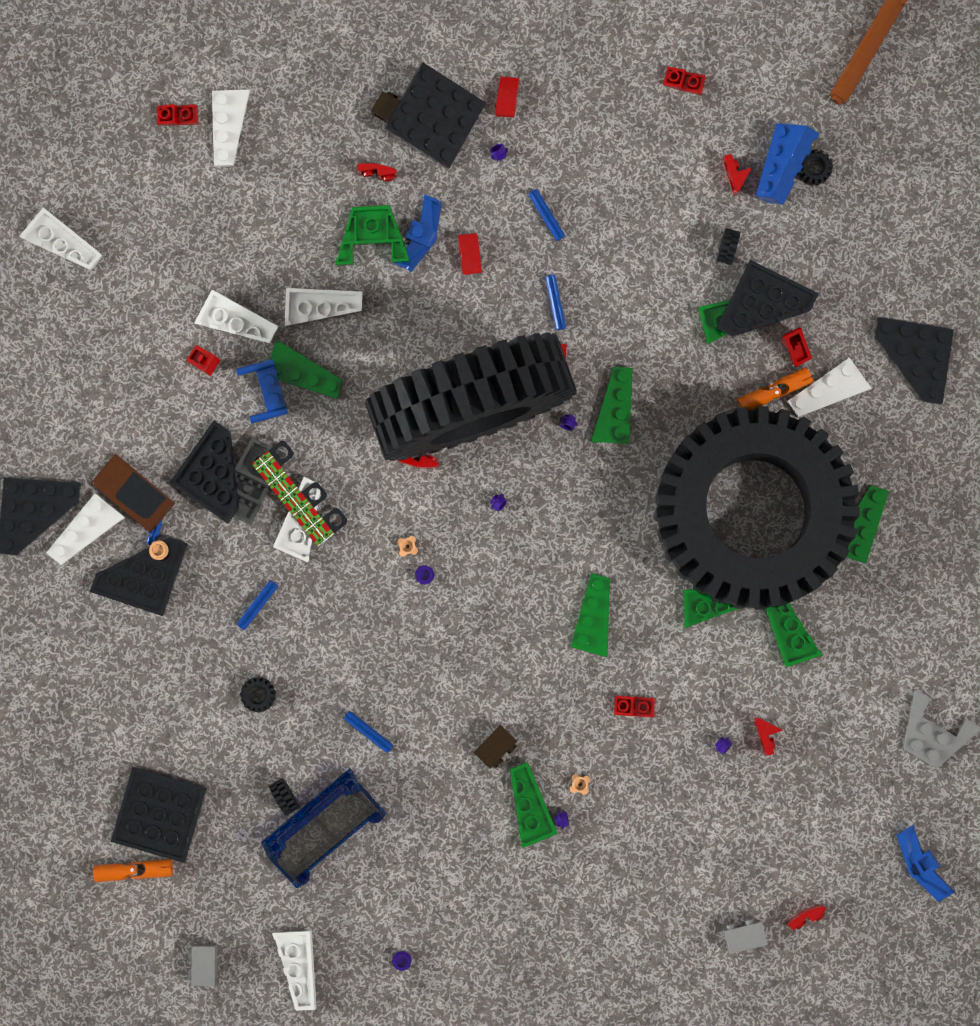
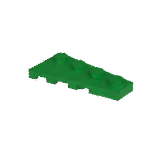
M591 573L571 643L572 648L607 658L610 578Z
M526 762L511 768L510 773L523 849L558 833L529 763Z

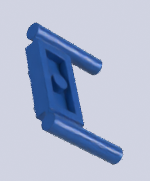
M273 359L236 368L238 376L257 371L268 410L267 412L249 416L251 424L288 414Z

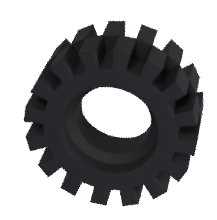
M814 149L810 152L809 156H805L801 164L803 168L800 173L798 172L800 174L799 178L803 179L804 183H810L811 186L816 184L818 186L826 182L832 174V159H829V154H824L823 150L817 151L818 149ZM811 161H818L822 165V172L816 175L810 173L808 164Z
M725 228L717 255V262L732 265L741 232Z
M252 678L246 681L241 688V702L250 711L263 712L268 710L276 699V690L273 684L265 678ZM256 687H260L265 691L266 696L262 702H255L251 698V692Z
M283 778L269 785L271 794L284 815L287 816L300 808L295 795Z

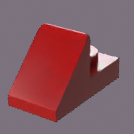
M732 154L724 156L723 162L733 195H737L752 168L737 172L739 169L738 161L736 158L733 159Z
M801 327L783 335L781 342L787 348L792 364L795 367L812 359Z
M196 345L186 361L211 376L220 359Z
M758 717L753 718L764 755L774 754L773 749H776L773 738H769V735L783 730Z

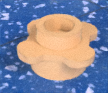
M414 536L398 539L397 544L400 546L399 554L402 557H405L407 554H417L418 549L415 546L416 538Z
M574 774L571 777L573 782L572 786H570V791L586 795L589 792L588 783L590 778Z

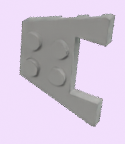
M915 690L902 749L937 769L980 731V727L965 719L956 736L922 717L931 698Z

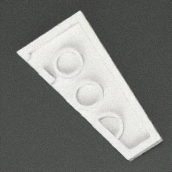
M250 89L212 91L215 167L234 166Z
M45 208L41 209L19 236L21 239L89 270H92L103 257L102 254Z
M286 288L285 326L362 311L363 292Z
M211 290L195 321V324L266 343L272 342L280 327L215 290Z
M848 358L791 398L787 403L796 416L800 417L872 388L852 360Z
M303 477L299 490L302 492L314 481ZM312 488L309 491V497L312 500H318L320 490ZM288 511L273 548L308 562L312 539L290 511Z
M94 494L46 553L60 565H63L118 522L125 519V517L97 494Z
M312 930L273 932L272 934L278 947L277 951L284 966V974L287 976L289 983L288 987L295 1010L317 1009Z

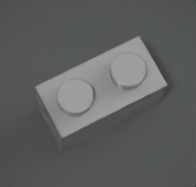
M756 918L747 919L745 924L741 925L731 923L726 925L727 928L723 929L729 954L768 945L763 923L761 920L757 921Z
M194 944L188 952V960L192 961L191 969L188 970V981H191V986H215L217 984V944Z

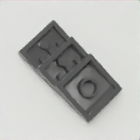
M253 437L235 467L239 509L234 518L249 525L254 521L270 489V486L254 468L252 463L272 448ZM276 450V456L284 459L286 454Z

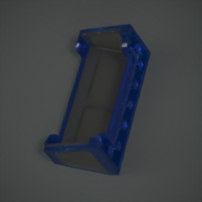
M349 768L261 843L270 861L298 889L309 881L312 868L367 822L372 824L379 823L387 813L354 771Z

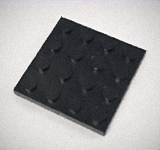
M422 62L384 129L444 167L450 168L486 102Z
M132 767L110 842L186 863L207 787Z

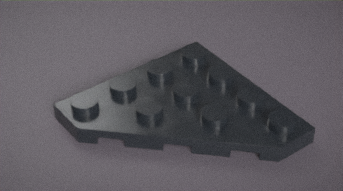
M750 260L716 329L731 337H735L810 312L819 293Z
M878 317L875 338L902 372L910 386L913 387L922 402L943 404L954 329Z
M213 421L170 483L227 524H229L239 509L232 439L229 430Z
M4 477L0 512V554H20L50 526L54 525L70 509L75 507L80 501L81 483Z
M169 537L163 540L167 544L169 552L162 560L152 558L149 548L130 558L96 573L90 592L164 616L188 543Z

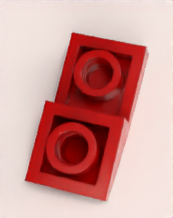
M668 66L663 85L702 96L706 76Z
M500 77L496 116L515 117L520 84L519 78Z
M196 104L157 106V125H198V106Z
M374 163L357 164L358 173L363 175V177L374 176V173L377 172L379 180L383 179V182L393 181L395 177H398L397 170L386 165Z
M477 233L458 235L462 274L482 273Z
M429 454L426 457L422 455L419 462L416 461L417 457H410L399 461L402 464L421 469H436L440 466L437 462L438 459Z
M615 696L614 715L654 718L656 698Z
M822 904L809 907L793 916L786 924L793 931L796 928L799 930L806 923V918L811 922L821 920L825 915L824 911L826 908Z

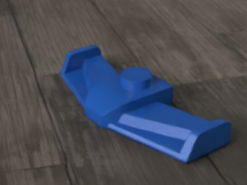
M424 194L420 223L413 220L405 237L411 241L406 248L410 262L394 263V265L412 272L428 250L434 246L437 239L442 206L439 200Z
M912 825L897 834L907 870L911 877L915 878L937 902L954 894L956 891L934 871L940 867V864L932 851L928 850L923 853L915 826Z

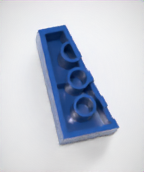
M776 124L756 193L758 198L769 204L784 205L795 183L793 180L796 174L800 173L803 168L801 164L805 156H809L812 150L810 147L814 139L817 140L819 136L818 132L806 125Z

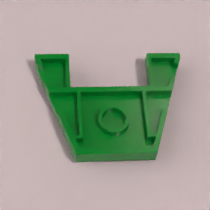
M390 205L352 207L345 229L346 233L343 242H341L338 258L336 259L337 266L354 265V245L391 243L392 262H410Z

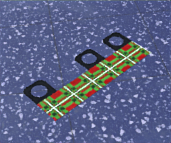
M280 441L253 462L252 465L314 543L319 546L346 525L347 518L338 508L332 509L321 518L314 507L327 497V493L317 482L312 483L302 492L298 489L281 467L293 457L294 452L285 441ZM283 446L287 448L288 456L286 458L280 459L276 456L278 447ZM312 488H318L321 491V497L318 500H312L309 497V491ZM332 514H339L341 516L342 522L340 525H331L329 518Z

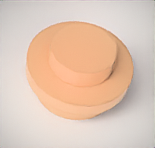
M155 541L149 547L150 556L156 560H162L168 555V546L163 541Z

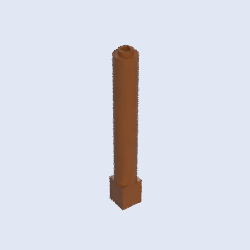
M885 0L830 93L831 100L835 104L847 103L907 0Z

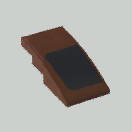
M116 453L91 482L150 533L175 504V502Z

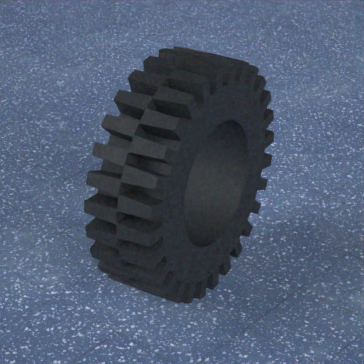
M546 332L541 335L540 333H534L527 337L525 335L518 336L507 342V339L501 340L491 347L487 348L486 345L480 346L471 353L464 355L462 352L453 355L454 358L451 360H440L432 363V367L428 369L415 370L411 372L412 376L400 377L394 380L393 384L379 388L380 391L373 392L365 400V405L384 459L386 461L399 459L400 461L410 457H420L426 453H437L446 447L451 449L467 441L470 443L477 440L478 437L493 435L500 429L514 427L518 422L535 418V415L546 413L551 408L562 405L564 401L573 398V395L577 394V389L558 336L555 333Z
M759 406L755 410L747 411V407H741L730 414L720 413L707 423L704 421L689 436L683 439L672 454L662 473L660 485L656 493L655 521H658V537L660 543L663 542L665 546V555L669 563L673 562L677 567V574L683 580L687 579L694 585L693 589L700 594L705 593L712 597V601L720 604L728 603L733 605L734 608L739 609L748 607L759 610L774 606L778 607L798 600L819 588L823 582L833 576L838 570V565L846 559L850 552L848 549L849 544L855 539L857 533L854 524L860 517V507H855V498L859 495L858 485H852L850 477L854 472L850 463L844 465L840 458L843 454L842 449L838 444L832 447L827 441L829 434L823 429L816 431L809 426L811 420L805 417H801L798 420L790 417L791 411L784 409L779 410L777 413L770 412L768 406ZM752 460L770 463L785 471L798 486L804 502V523L797 540L786 552L769 558L746 557L726 547L713 532L706 508L709 487L719 472L735 463Z

